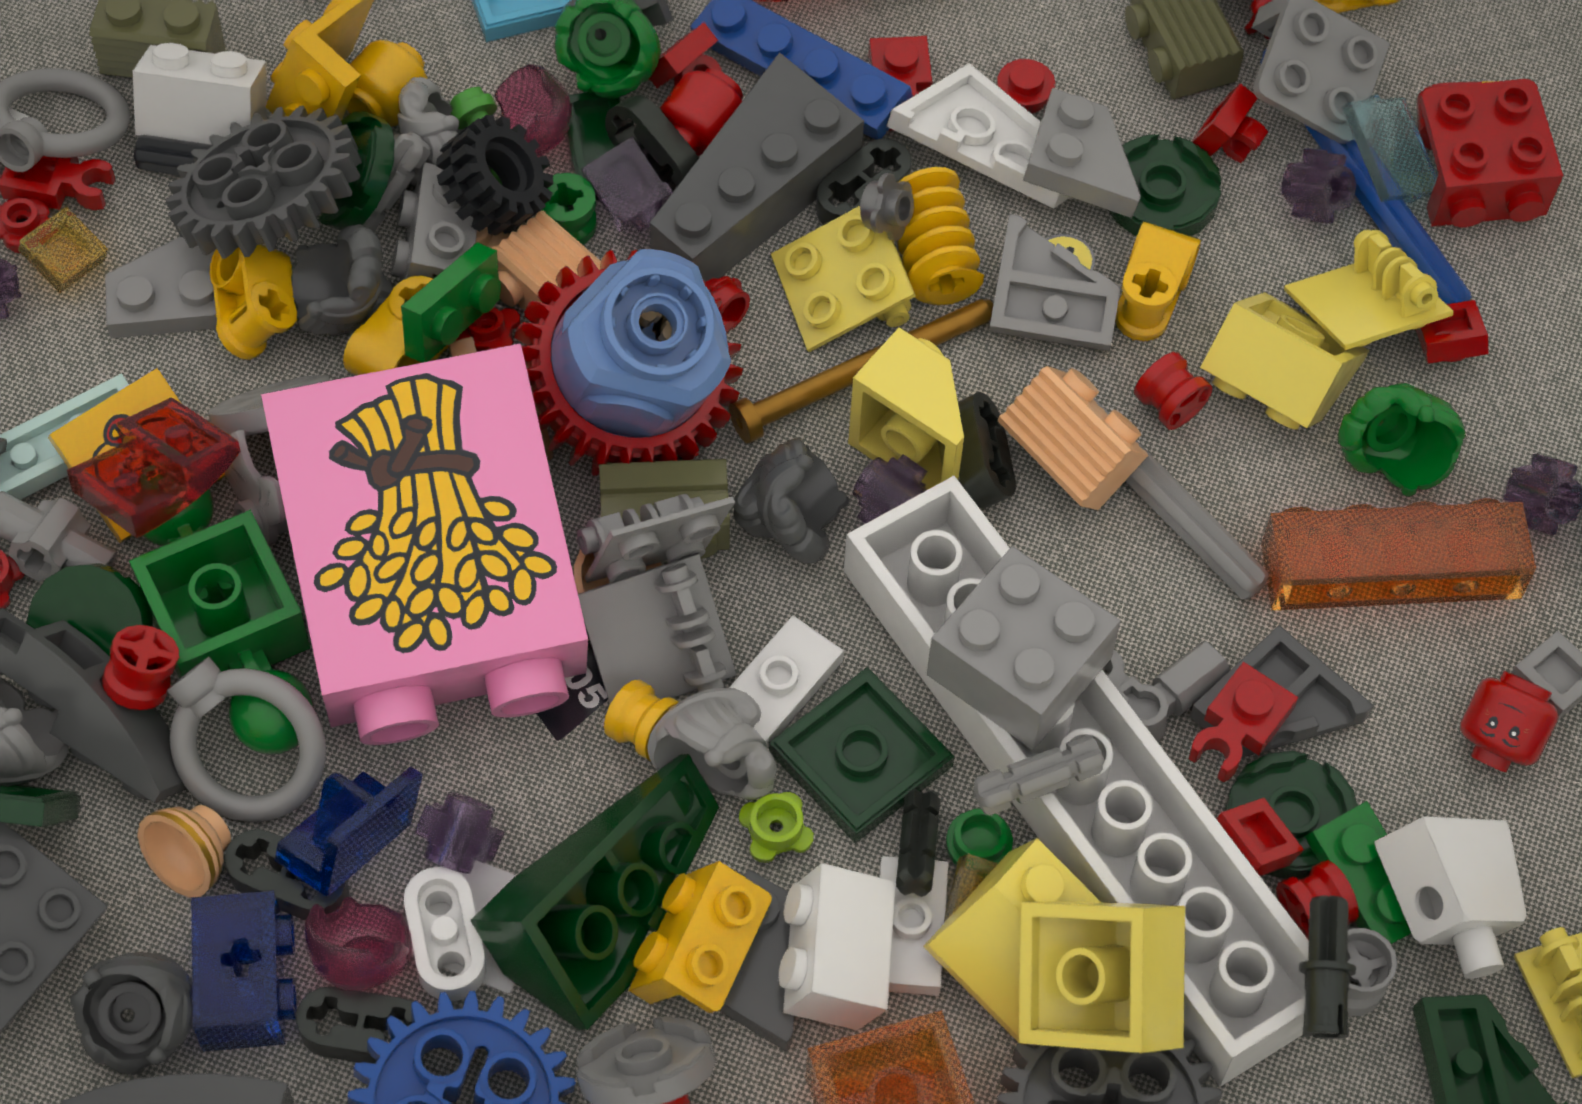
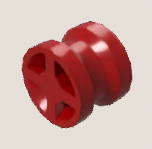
M1171 352L1158 359L1145 371L1134 388V395L1143 405H1153L1159 411V421L1168 430H1175L1199 413L1209 400L1213 388L1204 377H1194L1188 371V362L1179 352Z
M134 625L119 631L112 641L110 660L104 669L102 677V687L107 696L115 703L135 710L152 709L163 703L168 695L167 689L171 686L170 676L174 672L179 659V648L174 639L164 631L152 626Z
M1329 860L1314 865L1309 876L1303 879L1289 877L1277 884V900L1308 940L1310 901L1313 897L1327 895L1345 898L1348 902V925L1355 922L1359 917L1357 900L1350 883L1337 865Z

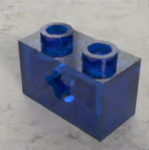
M274 891L191 898L193 1029L202 1052L286 1045L285 1020H295L297 1010L294 978H284L283 956L295 955V930L292 914L281 915ZM251 964L248 969V977H240L243 971L242 965Z

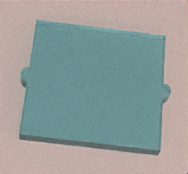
M1374 94L1366 100L1350 101L1343 105L1342 110L1380 201L1405 199L1408 204H1411L1421 197L1431 196L1437 180V174L1405 98L1381 99L1379 95Z

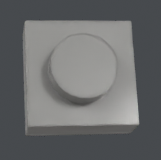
M1556 631L1515 665L1511 672L1552 692L1548 702L1557 709L1559 714L1558 720L1582 701V652L1559 631Z

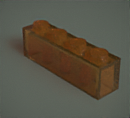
M1491 498L1478 499L1469 504L1437 505L1434 502L1421 501L1406 507L1375 508L1368 504H1357L1343 510L1313 511L1306 507H1293L1280 513L1270 514L1261 542L1264 567L1269 574L1267 586L1271 611L1522 599L1536 570L1523 502L1500 503L1498 500Z

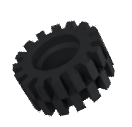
M485 115L483 118L475 120L443 145L440 149L443 154L437 157L436 167L443 169L437 175L438 184L448 185L450 189L443 195L448 204L456 200L460 205L459 210L455 214L462 221L469 216L473 217L472 228L480 232L487 227L488 235L496 236L502 231L504 235L512 232L546 207L545 203L551 199L553 193L547 188L554 184L553 175L543 172L544 169L550 166L547 156L538 157L535 153V150L541 147L535 138L527 142L523 138L527 130L520 124L510 129V119L503 116L496 121L494 115ZM488 166L497 174L502 185L492 175Z

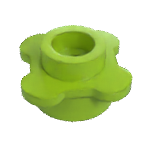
M791 792L772 793L761 797L756 802H748L740 809L739 822L749 831L752 839L750 854L755 860L769 863L774 860L777 854L791 850L797 853H804L812 846L814 834L803 823V803L798 795ZM772 823H780L783 828L779 832H774L770 829V825Z

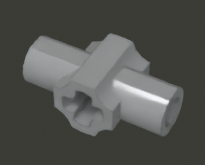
M4 491L0 492V537L11 542L8 555L15 560L20 572L40 582L67 566L97 563L110 567L113 566L118 552L88 536L91 524L85 520L80 508L75 504L60 497L52 501L43 499L38 507L34 508Z

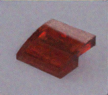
M171 397L118 421L117 425L122 444L67 469V474L72 492L131 535L138 538L170 520L196 501L220 478L241 451L238 440Z

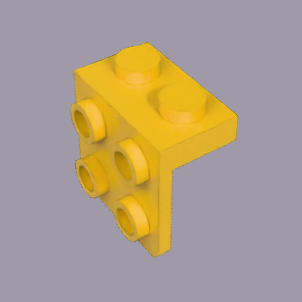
M332 0L325 9L323 16L314 23H311L309 20L299 23L284 42L287 53L284 60L276 67L270 77V81L274 85L265 108L273 114L277 108L282 107L286 116H290L299 106H304L308 115L318 108H323L327 118L336 114L341 121L361 77V74L348 64L345 59L354 49L374 0Z

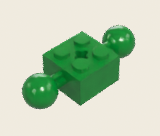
M176 466L161 467L148 473L140 480L132 494L131 516L140 534L153 544L162 547L129 560L136 584L141 588L151 610L155 628L164 631L172 637L179 648V659L175 668L179 679L201 661L210 657L221 671L245 668L273 674L293 685L314 708L309 690L298 678L283 671L273 670L271 666L310 649L302 612L252 511L248 510L209 527L214 511L213 497L209 487L200 476L186 468ZM232 696L229 705L230 725L235 736L247 748L261 754L276 755L288 752L299 745L292 724L277 707L253 696Z

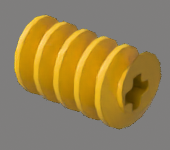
M930 167L915 171L900 180L909 182L912 187L914 211L910 222L905 226L902 238L897 241L898 250L902 255L903 266L916 295L914 298L932 305H952L976 293L984 281V274L977 271L980 265V256L973 249L975 237L971 230L968 229L970 218L964 210L965 198L959 190L960 179L954 170L946 167Z

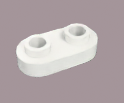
M447 867L427 868L416 874L409 881L404 892V906L418 978L424 990L431 996L439 999L440 993L446 992L450 1001H458L466 998L469 991L476 992L486 975V961L482 939L470 921L476 915L473 895L468 881L458 871ZM437 902H445L451 906V909L444 915L437 916L428 912L430 906ZM449 963H458L464 967L460 974L452 977L445 976L440 972L442 967Z

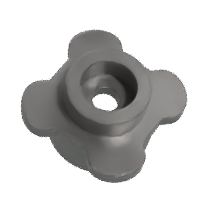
M884 173L878 181H871L866 186L861 198L860 215L866 228L872 229L875 233L885 231L890 240H900L905 232V226L910 222L914 211L912 187L909 182L900 181L898 183L895 181L893 174Z

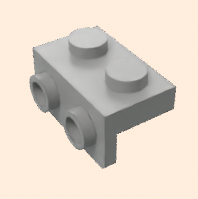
M424 162L414 192L404 190L401 197L397 225L407 227L405 241L397 240L390 271V275L400 277V282L412 276L423 275L432 278L433 274L439 275L476 242L477 230L471 227L473 217L469 216L462 221L455 214L460 208L456 200L450 204L447 203L443 195L450 189L448 185L438 184L437 175L443 169L436 167V164Z

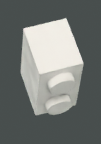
M177 43L150 45L133 70L135 135H150L212 145L209 137L213 134L221 137L231 134L230 124L233 122L246 127L250 125L255 113H259L262 119L266 120V61L249 59L245 55L234 51H223L216 54L188 50L184 45Z
M821 863L799 882L792 885L784 905V919L786 923L790 924L789 945L783 955L779 968V984L782 988H785L783 1013L859 1030L888 1010L895 881Z

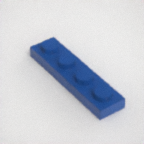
M711 0L690 26L692 31L704 22L719 40L710 47L711 50L760 77L780 52L863 119V133L873 139H882L890 129L887 127V123L892 109L913 97L911 86L752 0Z

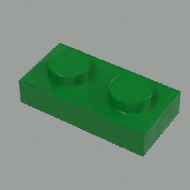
M477 242L401 306L406 356L421 363L428 362L444 347L452 344L480 316L493 309L500 300L501 293L497 250Z
M1365 801L1304 837L1319 862L1329 860L1336 864L1350 883L1359 909V917L1355 921L1358 928L1376 931L1385 937L1390 944H1393L1409 935L1411 931L1374 841L1386 836L1387 833L1368 801Z

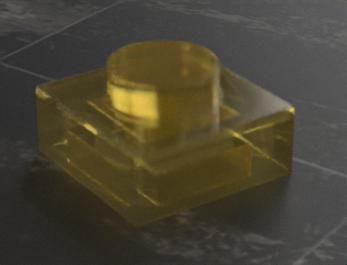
M66 206L20 239L18 251L61 293L104 262L108 248Z

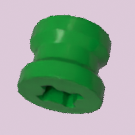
M570 172L557 173L553 175L554 184L547 188L553 192L551 199L545 203L546 207L541 211L548 214L577 241L584 245L594 236L597 229L595 190L591 183L581 175ZM567 205H572L573 210H569Z

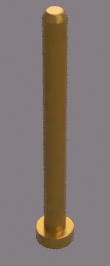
M979 299L907 333L917 339H926L937 346L991 321L994 304L988 299ZM883 344L752 404L745 397L729 405V413L731 414V421L736 432L745 443H751L763 437V426L853 385V377Z

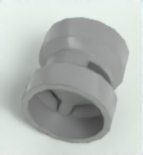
M1355 928L1348 930L1347 963L1356 966V974L1350 976L1349 979L1358 983V985H1354L1349 982V1017L1363 1016L1375 1010L1382 1001L1387 987L1391 984L1397 968L1395 950L1385 937L1376 931L1366 928Z

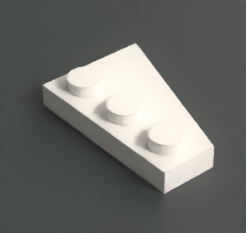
M970 63L893 108L887 127L1053 209L1071 198L1023 181L1041 121Z

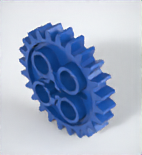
M475 991L468 992L463 1009H453L446 992H442L439 995L437 1013L429 1015L417 1000L412 1002V1024L408 1027L399 1019L390 1016L387 1019L386 1026L392 1039L390 1043L373 1037L368 1039L367 1050L377 1063H355L354 1077L368 1085V1088L348 1091V1104L456 1103L460 1098L473 1055L480 1048L485 1049L488 1056L478 1078L472 1104H568L560 1102L558 1099L572 1093L576 1082L575 1078L554 1076V1073L565 1064L567 1055L565 1051L544 1054L543 1049L549 1041L551 1030L546 1027L529 1035L525 1031L530 1013L529 1010L523 1009L509 1021L502 1017L504 1009L503 997L498 996L491 1004L488 1012L478 1010V999ZM444 1048L454 1052L459 1058L461 1065L458 1070L450 1075L436 1076L426 1070L422 1064V1058L430 1050ZM504 1070L513 1071L522 1077L527 1089L517 1098L504 1099L493 1093L489 1087L488 1080L497 1072Z

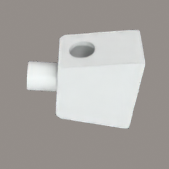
M1423 816L1374 841L1412 936L1420 944L1454 945L1464 978L1466 979L1491 975L1504 968L1496 936L1522 925L1527 916L1507 820Z

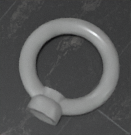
M42 68L11 75L0 82V162L13 171L24 172L33 167L42 156L71 158L92 155L106 150L117 143L125 135L129 127L131 116L128 103L122 94L108 82L75 70ZM50 91L66 92L83 96L100 105L106 112V119L99 126L84 132L55 134L48 133L45 126L35 118L24 117L21 120H15L9 112V107L17 99L29 94Z
M207 657L167 689V692L178 704L170 729V751L173 764L184 786L202 805L213 809L219 815L242 822H264L291 813L313 794L322 777L325 766V735L314 708L293 685L273 674L255 669L242 668L221 671L212 659ZM246 695L263 699L277 707L292 724L299 744V760L292 777L278 790L257 796L239 794L219 784L205 769L197 748L198 726L202 717L227 697Z

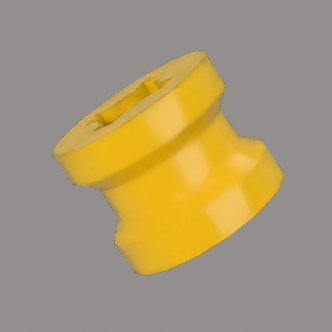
M640 679L632 680L625 684L612 700L605 716V734L618 743H633L636 752L650 761L647 750L649 736L665 713L679 702L671 697L660 699L655 696V691L649 684Z

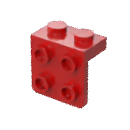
M1515 79L1426 89L1422 94L1420 107L1438 170V177L1426 206L1431 227L1454 225L1465 228L1486 221L1511 219L1516 222H1525L1539 216H1546L1564 175L1536 83L1530 79Z

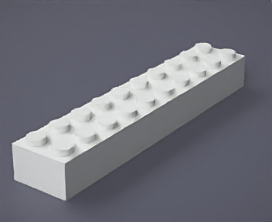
M952 476L846 535L844 573L990 772L999 769L1003 774L1009 772L1007 765L1055 747L1065 751L1067 750L1066 743L1084 736H1091L1095 739L1104 758L1103 770L1100 774L1082 781H1077L1072 777L1069 779V786L1022 804L1016 799L1011 802L1039 840L1102 903L1185 906L1184 1038L1186 1041L1193 1039L1196 1042L1193 1051L1202 1063H1211L1213 1068L1210 1074L1217 1084L1221 1087L1302 1036L1305 1010V974L1299 972V964L1308 961L1309 940L1103 670L1098 673L1034 750L926 675L932 636L1010 549L957 478Z

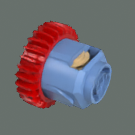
M610 250L603 256L600 262V270L588 255L582 258L578 264V275L568 266L560 269L555 280L558 286L549 281L541 286L537 296L541 302L530 301L524 311V317L531 323L522 322L515 332V339L526 344L521 347L526 367H528L526 369L535 408H538L541 412L538 417L540 430L550 426L555 432L548 446L549 451L556 450L566 442L573 447L568 461L569 465L574 466L586 454L593 458L591 470L593 476L599 474V464H606L607 462L629 464L631 462H654L655 460L678 461L677 455L683 460H694L700 451L697 444L704 448L709 447L718 435L713 427L720 429L728 423L731 414L724 407H729L731 403L736 402L740 394L739 391L727 385L734 384L742 376L743 368L730 364L731 360L740 352L741 344L727 342L726 335L733 328L734 321L722 320L718 309L722 304V299L717 298L714 300L707 287H705V280H703L699 267L684 257L662 250H633L626 261L620 262L617 261L614 251Z

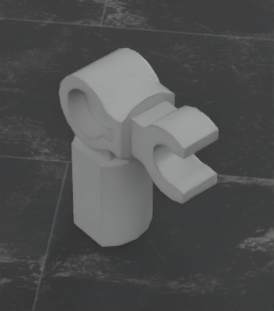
M1207 641L1198 644L1153 679L1152 685L1143 684L1137 677L1126 675L1124 673L1125 663L1122 656L1116 650L1113 651L1112 658L1104 666V669L1109 672L1107 677L1157 742L1165 735L1169 716L1172 714L1181 716L1230 671L1227 660Z

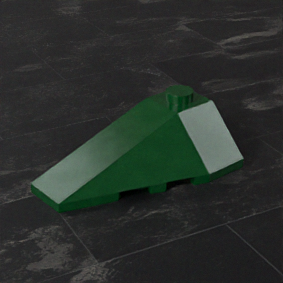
M689 754L677 756L516 875L470 920L502 973L578 1030H588L630 986L638 970L633 965L636 953L648 931H657L666 914L661 905L668 888L676 875L687 873L719 809L718 803Z

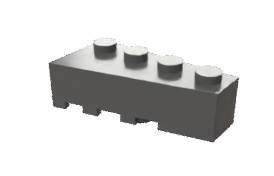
M779 52L650 222L651 249L674 253L693 262L699 267L705 282L712 278H721L817 200L818 186L822 180L862 148L864 120Z

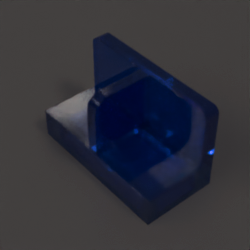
M411 766L386 787L364 771L352 781L340 773H332L324 780L318 809L278 842L274 860L328 897L411 825L423 774Z

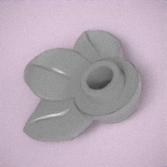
M243 429L235 431L227 438L220 440L221 464L232 490L240 501L235 503L234 513L236 516L251 510L268 545L276 543L278 535L288 531L279 481L269 475L261 476L250 457Z

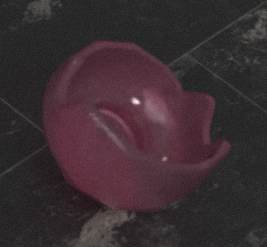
M528 64L512 72L497 88L495 99L500 106L501 116L510 119V129H513L518 124L524 127L527 131L523 138L527 142L533 138L537 140L541 146L535 150L538 157H542L550 152L563 140L572 119V102L563 84L545 67Z
M346 897L339 908L329 914H325L323 907L319 904H315L310 909L304 924L306 950L316 974L339 990L363 991L376 988L401 974L410 961L412 934L402 914L380 904H359L352 897Z

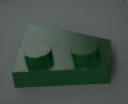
M1486 994L1422 997L1412 1007L1435 1104H1557L1533 1073L1539 1067V1064L1524 1044L1515 1040L1510 1035L1505 1019Z

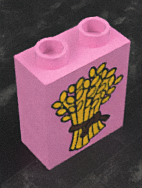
M521 344L261 394L322 697L331 727L356 722L361 743L366 745H385L415 739L434 731L439 726L435 705L487 695L491 714L496 717L507 718L546 711L561 705L569 699L565 678L587 673L588 636Z

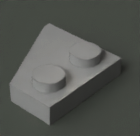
M1052 88L1023 181L1132 218L1140 200V193L1109 108L1082 96L1072 95Z
M1009 214L989 332L1110 352L1121 287L1099 271H1092L1079 262L1076 255L1059 243L1055 246L1028 227V221L1021 216Z
M178 237L105 274L106 326L110 339L216 329L217 317L214 290L209 276L210 263L214 251L207 256L203 255L199 246L190 248L184 237Z

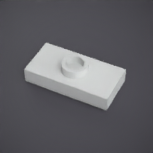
M793 615L729 687L747 693L759 705L761 717L760 721L755 724L754 729L765 740V747L767 749L769 742L787 727L843 662L844 657L843 649Z
M881 857L880 878L896 882L898 857ZM934 861L932 890L926 896L920 897L915 893L903 895L897 889L895 883L889 992L939 996L942 965L923 946L945 923L948 877L947 861Z

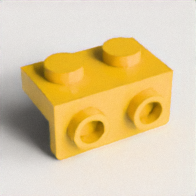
M720 861L688 874H680L672 882L663 898L662 908L667 912L657 932H652L644 940L636 953L633 965L639 970L628 991L649 1004L681 995L708 1013L721 1010L772 901L771 894Z

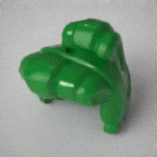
M576 0L574 6L567 5L555 25L554 50L557 61L576 74V86L582 92L595 93L602 98L616 99L634 91L641 83L647 82L655 72L661 55L660 41L651 22L633 0ZM596 30H605L606 37L603 39L597 38Z
M1397 383L1388 387H1374L1365 393L1364 396L1357 399L1351 407L1350 413L1343 416L1338 432V444L1341 446L1345 460L1353 469L1361 473H1376L1380 471L1392 485L1401 489L1404 496L1411 497L1416 494L1418 489H1431L1450 475L1455 467L1466 433L1462 418L1453 410L1451 404L1413 385Z

